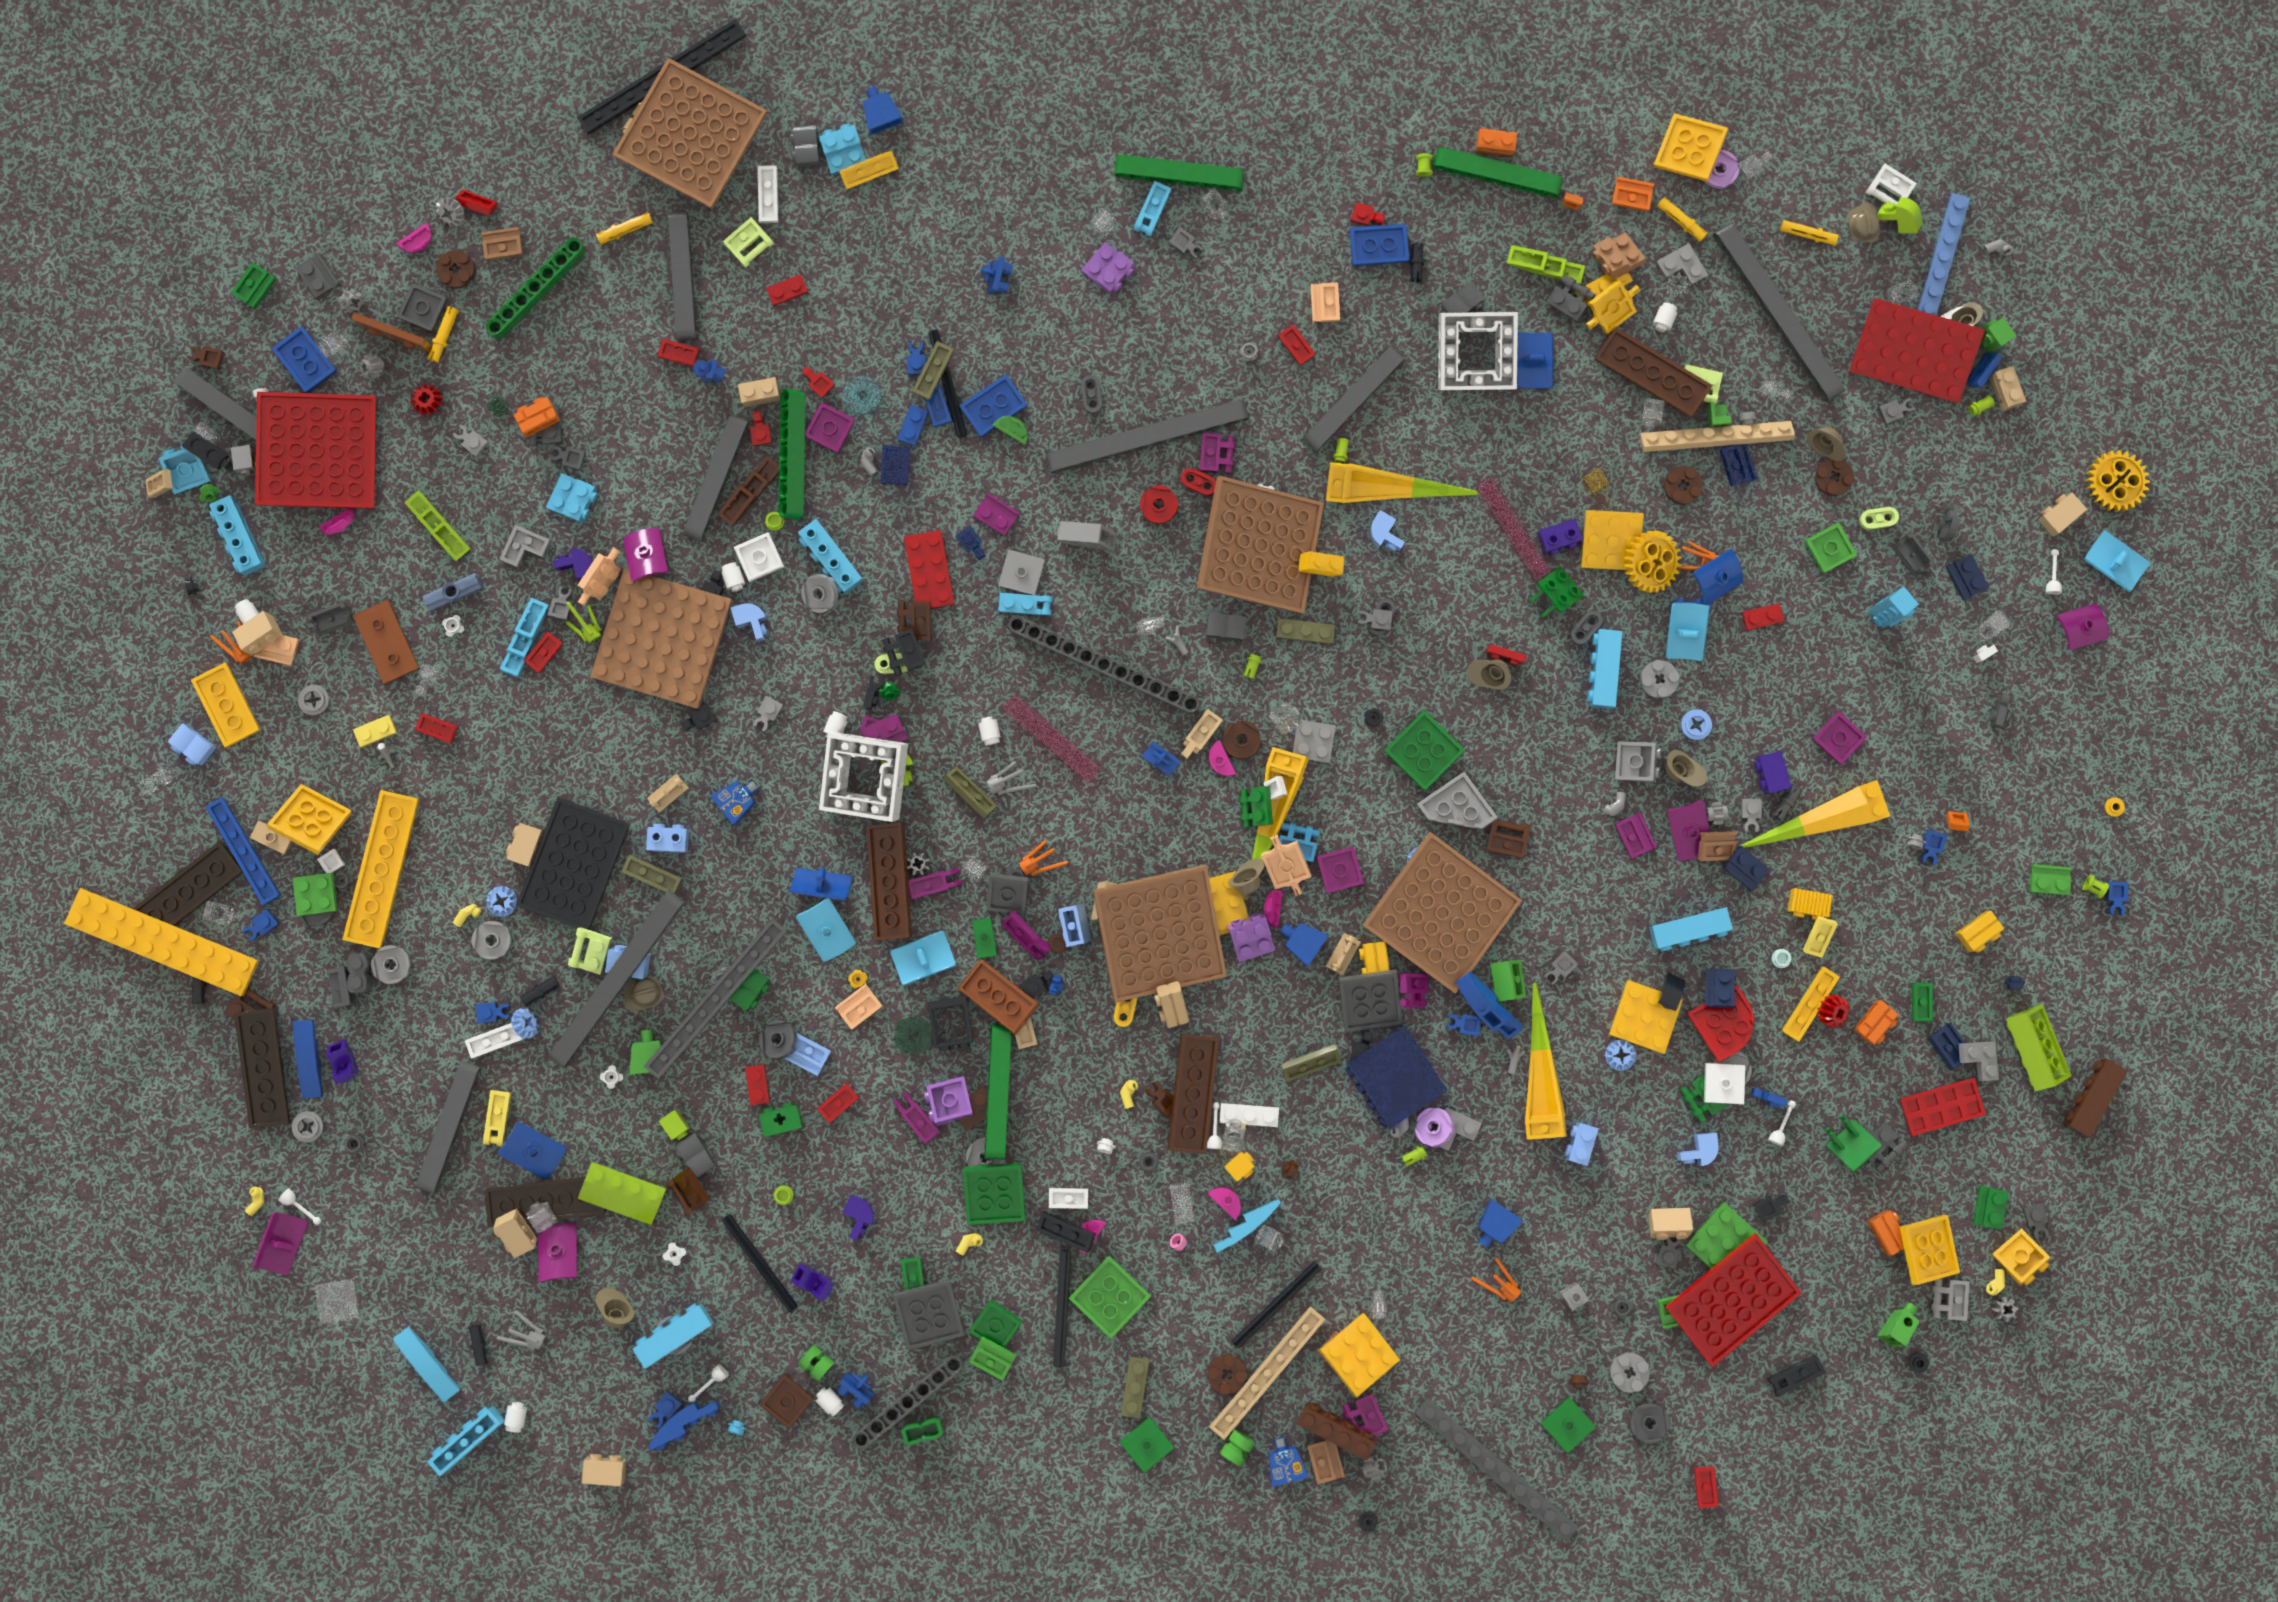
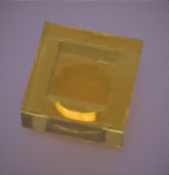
M1600 468L1582 478L1591 494L1609 485Z

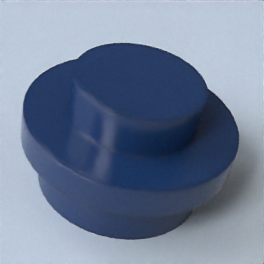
M2009 976V979L2005 980L2007 989L2021 990L2025 980L2021 979L2020 976Z

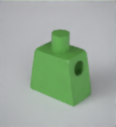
M642 1030V1042L632 1043L630 1075L650 1073L644 1065L663 1045V1041H653V1030Z
M1908 1302L1904 1309L1894 1310L1877 1337L1892 1348L1906 1347L1919 1324V1319L1914 1317L1918 1308Z

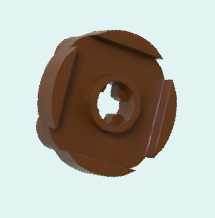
M452 250L441 254L438 258L436 273L441 282L453 289L463 288L473 279L475 265L467 253ZM454 265H457V267L460 268V270L457 271V274H454V272L451 271V268H453Z
M1827 459L1818 466L1815 483L1822 493L1839 496L1847 492L1854 483V473L1851 466L1844 459L1838 462ZM1831 472L1839 475L1837 482L1830 480Z
M1677 467L1665 479V494L1677 504H1690L1702 493L1703 482L1701 476L1692 467ZM1681 481L1688 484L1686 490L1678 487Z
M1248 721L1231 723L1223 734V746L1226 752L1237 759H1247L1253 756L1261 744L1258 728ZM1245 735L1247 743L1238 744L1236 737Z
M1222 1354L1211 1361L1208 1368V1381L1214 1390L1226 1395L1237 1392L1244 1385L1246 1368L1238 1357ZM1224 1369L1232 1371L1230 1379H1223L1221 1377Z

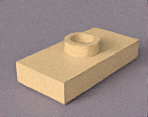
M163 469L146 479L148 498H156L173 488L170 469Z
M261 821L257 822L250 836L251 839L285 855L292 843L289 839L268 829L267 824Z

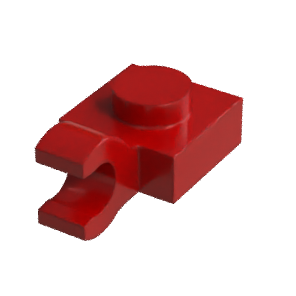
M1356 202L1351 222L1364 226H1369L1370 222L1383 225L1385 214L1373 213L1374 207Z
M808 366L802 371L811 381L808 386L821 399L835 386L821 371L816 375Z
M760 411L753 412L755 426L750 427L753 447L772 444L769 424L763 425L762 413Z

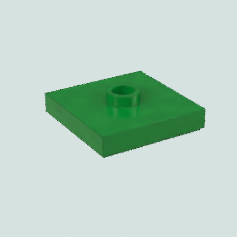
M990 1299L968 1332L980 1340L983 1336L1005 1348L1023 1320Z
M1570 1397L1565 1399L1541 1422V1425L1567 1453L1596 1428Z
M1150 1416L1119 1441L1144 1473L1174 1449L1172 1443Z

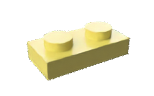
M390 715L353 729L361 748L397 733Z
M1818 916L1803 951L1822 958L1838 925L1837 922Z

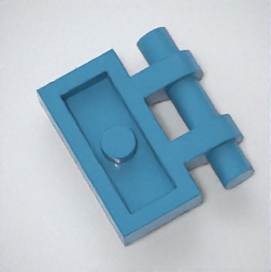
M1292 822L1290 824L1283 823L1281 830L1288 831V835L1279 836L1281 845L1298 841L1305 860L1314 862L1317 843L1310 842L1311 837L1319 838L1320 831L1310 826H1307V828L1297 826L1296 823ZM1294 833L1305 835L1304 840L1293 838Z

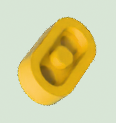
M1133 998L1129 1002L1120 1001L1116 1003L1114 1021L1117 1025L1126 1027L1131 1024L1137 998ZM1122 1013H1125L1127 1015V1019L1125 1021L1120 1020V1015Z

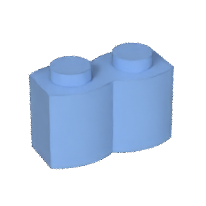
M184 723L180 725L168 740L172 745L170 748L178 754L183 753L186 755L185 760L194 766L196 764L202 766L216 749L212 743Z

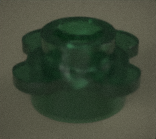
M495 395L491 403H488L486 407L489 411H493L496 417H501L510 405L507 401L502 400L500 395Z

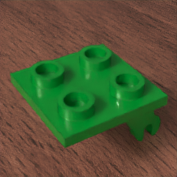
M1560 566L1536 584L1540 591L1529 599L1528 602L1531 604L1543 593L1549 597L1553 605L1540 615L1543 619L1555 608L1561 614L1582 598L1584 594Z
M1842 1114L1839 1118L1844 1123L1846 1129L1836 1136L1827 1127L1825 1131L1831 1138V1141L1826 1147L1855 1172L1883 1146L1857 1121L1853 1120L1850 1123Z

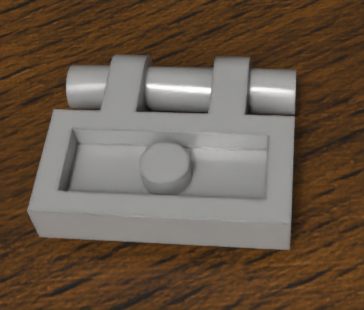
M1943 1279L1935 1280L1934 1286H1932V1292H1934L1933 1303H1931V1310H1933L1932 1318H1940L1941 1311H1946L1945 1319L1967 1321L1970 1282L1948 1279L1947 1287H1942ZM1942 1293H1947L1946 1305L1941 1304Z

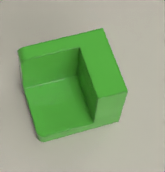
M1714 402L1708 404L1709 427L1729 426L1732 423L1731 416H1727L1725 404L1716 406Z

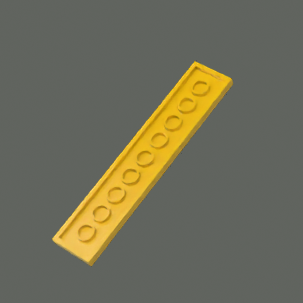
M83 888L79 889L64 923L239 996L245 995L259 962L257 959Z

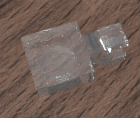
M1769 151L1759 158L1753 154L1740 162L1738 167L1748 181L1763 172V165L1770 162L1773 157Z
M1764 376L1756 394L1773 402L1776 397L1788 402L1793 392L1781 389V382Z
M422 662L416 676V680L420 681V683L417 685L415 693L425 698L429 685L435 687L442 669Z
M165 767L152 774L150 778L143 779L140 784L144 786L149 783V789L144 792L152 794L156 790L157 784L165 785L170 783L172 777L176 776L173 768Z

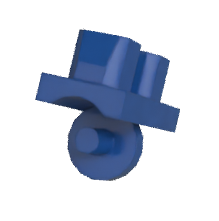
M1000 256L999 259H996L994 266L992 263H988L987 268H981L980 273L985 275L984 282H989L988 293H1005L1008 289L1009 282L1001 280V275L1010 276L1013 265L1005 262L1004 257Z
M714 359L709 363L700 360L693 366L695 375L704 377L702 382L706 384L710 381L720 383L723 380L726 369L717 366L718 361Z
M1154 741L1142 755V758L1168 777L1171 776L1181 762Z
M847 1372L839 1382L840 1386L837 1390L844 1397L849 1392L856 1396L852 1403L857 1408H861L864 1404L867 1405L875 1395V1392L870 1389L871 1385L866 1382V1379L869 1377L867 1374L861 1378L857 1374L853 1376Z

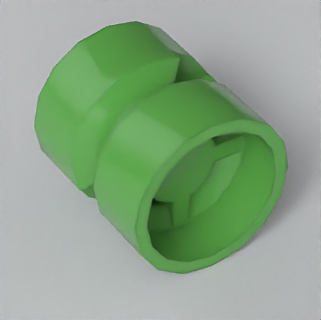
M814 1344L797 1364L805 1371L809 1370L810 1376L818 1382L835 1362L827 1355L823 1356L822 1351ZM814 1357L819 1360L815 1366L810 1364Z
M1234 1429L1229 1437L1230 1442L1225 1443L1220 1454L1241 1467L1247 1458L1246 1453L1251 1452L1256 1443L1242 1432Z

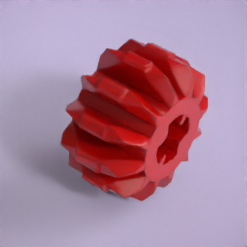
M422 383V389L417 386L415 387L417 392L411 393L414 399H411L410 403L414 405L413 409L419 411V414L422 416L425 413L431 416L432 410L438 413L437 406L443 407V404L438 402L444 399L442 395H439L441 391L438 388L435 389V386L432 384L427 387L425 383Z
M1832 994L1831 996H1825V1001H1820L1821 1006L1817 1008L1820 1012L1817 1016L1822 1024L1836 1028L1838 1026L1842 1027L1843 1022H1847L1846 1017L1850 1015L1848 1013L1850 1006L1845 998Z

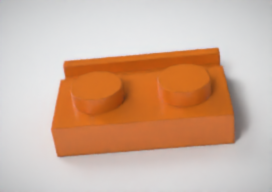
M1617 177L1611 205L1648 212L1650 210L1654 184Z

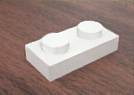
M1049 1188V1208L1088 1209V1189Z

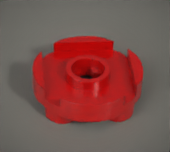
M1156 485L1148 489L1141 496L1140 510L1143 517L1151 523L1164 524L1169 522L1177 512V498L1168 487ZM1158 500H1161V504H1164V507H1161L1160 510L1153 506Z

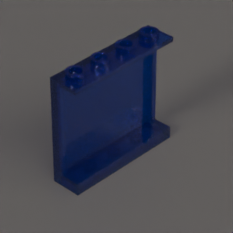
M1405 1025L1351 1061L1345 1063L1347 1065L1345 1069L1351 1079L1353 1077L1358 1082L1356 1085L1361 1095L1366 1094L1369 1099L1366 1102L1372 1111L1376 1110L1379 1114L1377 1119L1383 1128L1387 1126L1388 1129H1391L1448 1091Z

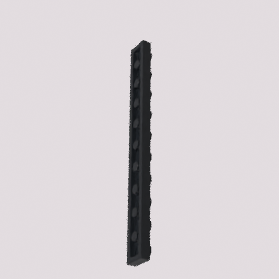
M734 19L671 59L690 70H694L747 36L738 21ZM665 63L578 116L577 119L588 135L638 103H641Z

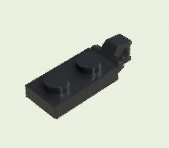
M192 431L183 443V448L213 468L220 470L223 467L229 472L233 471V464L227 460L230 456L196 432Z

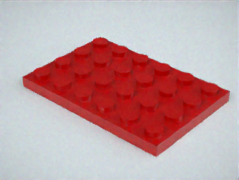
M1873 298L1849 371L1959 403L1985 329Z
M1754 1233L1665 1306V1308L1707 1363L1713 1368L1802 1293L1760 1237Z

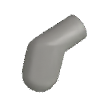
M2000 239L1983 245L1985 254L1996 251L2002 255H2010L2013 252V247Z
M868 447L862 453L861 465L872 477L878 473V470L873 465L875 450Z
M1408 1111L1398 1112L1399 1122L1390 1130L1392 1137L1399 1138L1409 1129Z

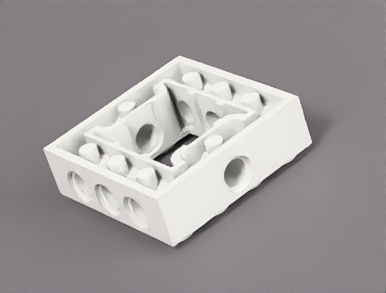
M1518 312L1439 313L1438 390L1517 389ZM1458 332H1495V370H1458V363H1460V359H1458V344H1460Z
M837 732L829 733L827 735L819 810L890 822L899 820L908 743ZM860 756L870 758L869 760L879 759L887 761L879 769L881 777L879 788H877L878 797L847 792L851 757Z

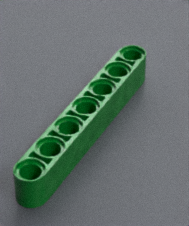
M1448 148L1437 149L1433 168L1438 171L1442 169V172L1455 175L1458 173L1461 174L1460 176L1471 179L1479 178L1480 181L1492 184L1496 182L1500 186L1515 187L1517 190L1529 193L1533 191V194L1546 197L1549 195L1552 196L1551 198H1559L1563 178L1559 175Z
M1129 155L1116 156L1114 176L1121 178V176H1124L1125 179L1134 180L1141 178L1143 181H1162L1161 183L1168 184L1180 183V185L1194 187L1199 185V187L1211 189L1217 187V189L1228 191L1235 189L1237 192L1243 190L1245 171L1239 168Z
M575 237L568 239L488 320L486 330L494 339L505 337L585 255L586 250L580 239ZM575 245H579V249L573 252L572 248ZM561 259H567L565 264L558 265ZM548 272H553L551 278H545ZM534 286H540L537 292H532ZM527 299L524 305H519L520 300ZM509 312L514 313L512 318L506 319V315ZM500 326V330L494 333L493 328Z
M785 388L780 396L778 513L782 518L800 520L804 511L805 393Z
M991 1025L985 1159H1005L1012 1032L1003 1025Z

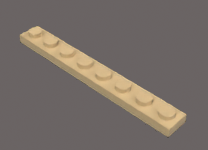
M1791 421L1647 432L1640 434V441L1643 452L1787 441L1794 440L1795 433Z
M1309 1306L1209 1427L1225 1440L1325 1321V1318Z

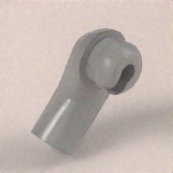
M1617 792L1615 803L1606 805L1604 813L1616 816L1622 812L1625 807L1627 793Z

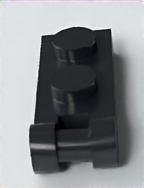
M1815 1354L1779 1373L1769 1376L1767 1380L1769 1384L1773 1385L1775 1389L1773 1392L1778 1397L1826 1372L1818 1356ZM1782 1379L1786 1382L1784 1386H1781L1779 1382Z

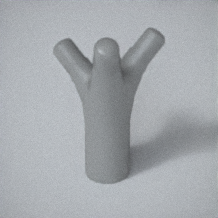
M1177 625L1174 638L1166 637L1165 639L1174 643L1183 656L1189 651L1181 639L1180 626Z
M384 743L378 744L377 748L381 753L378 759L384 758L390 768H394L390 754L394 753L395 750H388Z
M1519 1045L1516 1047L1514 1054L1510 1049H1507L1510 1057L1508 1069L1510 1074H1516L1518 1061L1525 1053L1524 1050L1519 1052Z

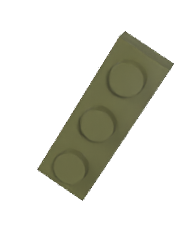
M938 341L936 342L912 390L913 394L930 401L954 353L953 348Z
M1278 618L1276 638L1333 644L1335 625Z
M957 766L943 778L983 818L996 809L997 805Z
M632 855L628 856L621 871L666 893L670 890L676 894L683 879Z
M1333 1044L1282 1063L1281 1066L1285 1079L1289 1082L1340 1063L1341 1059L1336 1045Z
M1130 1356L1121 1416L1140 1419L1149 1359Z

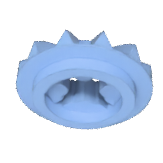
M1702 710L1687 712L1682 718L1681 723L1683 734L1689 739L1694 740L1707 737L1712 729L1711 718ZM1693 720H1695V722H1700L1701 720L1703 721L1699 725V730L1697 728L1690 729L1693 725Z
M505 886L493 888L488 893L486 899L487 909L498 917L510 915L516 908L517 896L515 892ZM498 896L507 898L504 901V907L502 905H494L499 901Z
M528 1008L519 1009L514 1012L511 1022L518 1036L529 1039L538 1033L539 1025L536 1023L538 1018H534V1012H529Z
M1615 1040L1606 1048L1605 1059L1611 1068L1624 1071L1631 1068L1635 1063L1637 1053L1634 1046L1628 1041ZM1620 1048L1623 1053H1629V1055L1623 1057V1061H1620V1058L1613 1057V1055L1619 1053Z

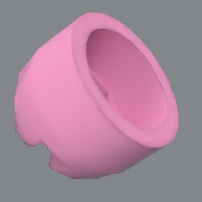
M1175 1234L1170 1240V1246L1177 1251H1182L1187 1246V1240L1181 1234Z

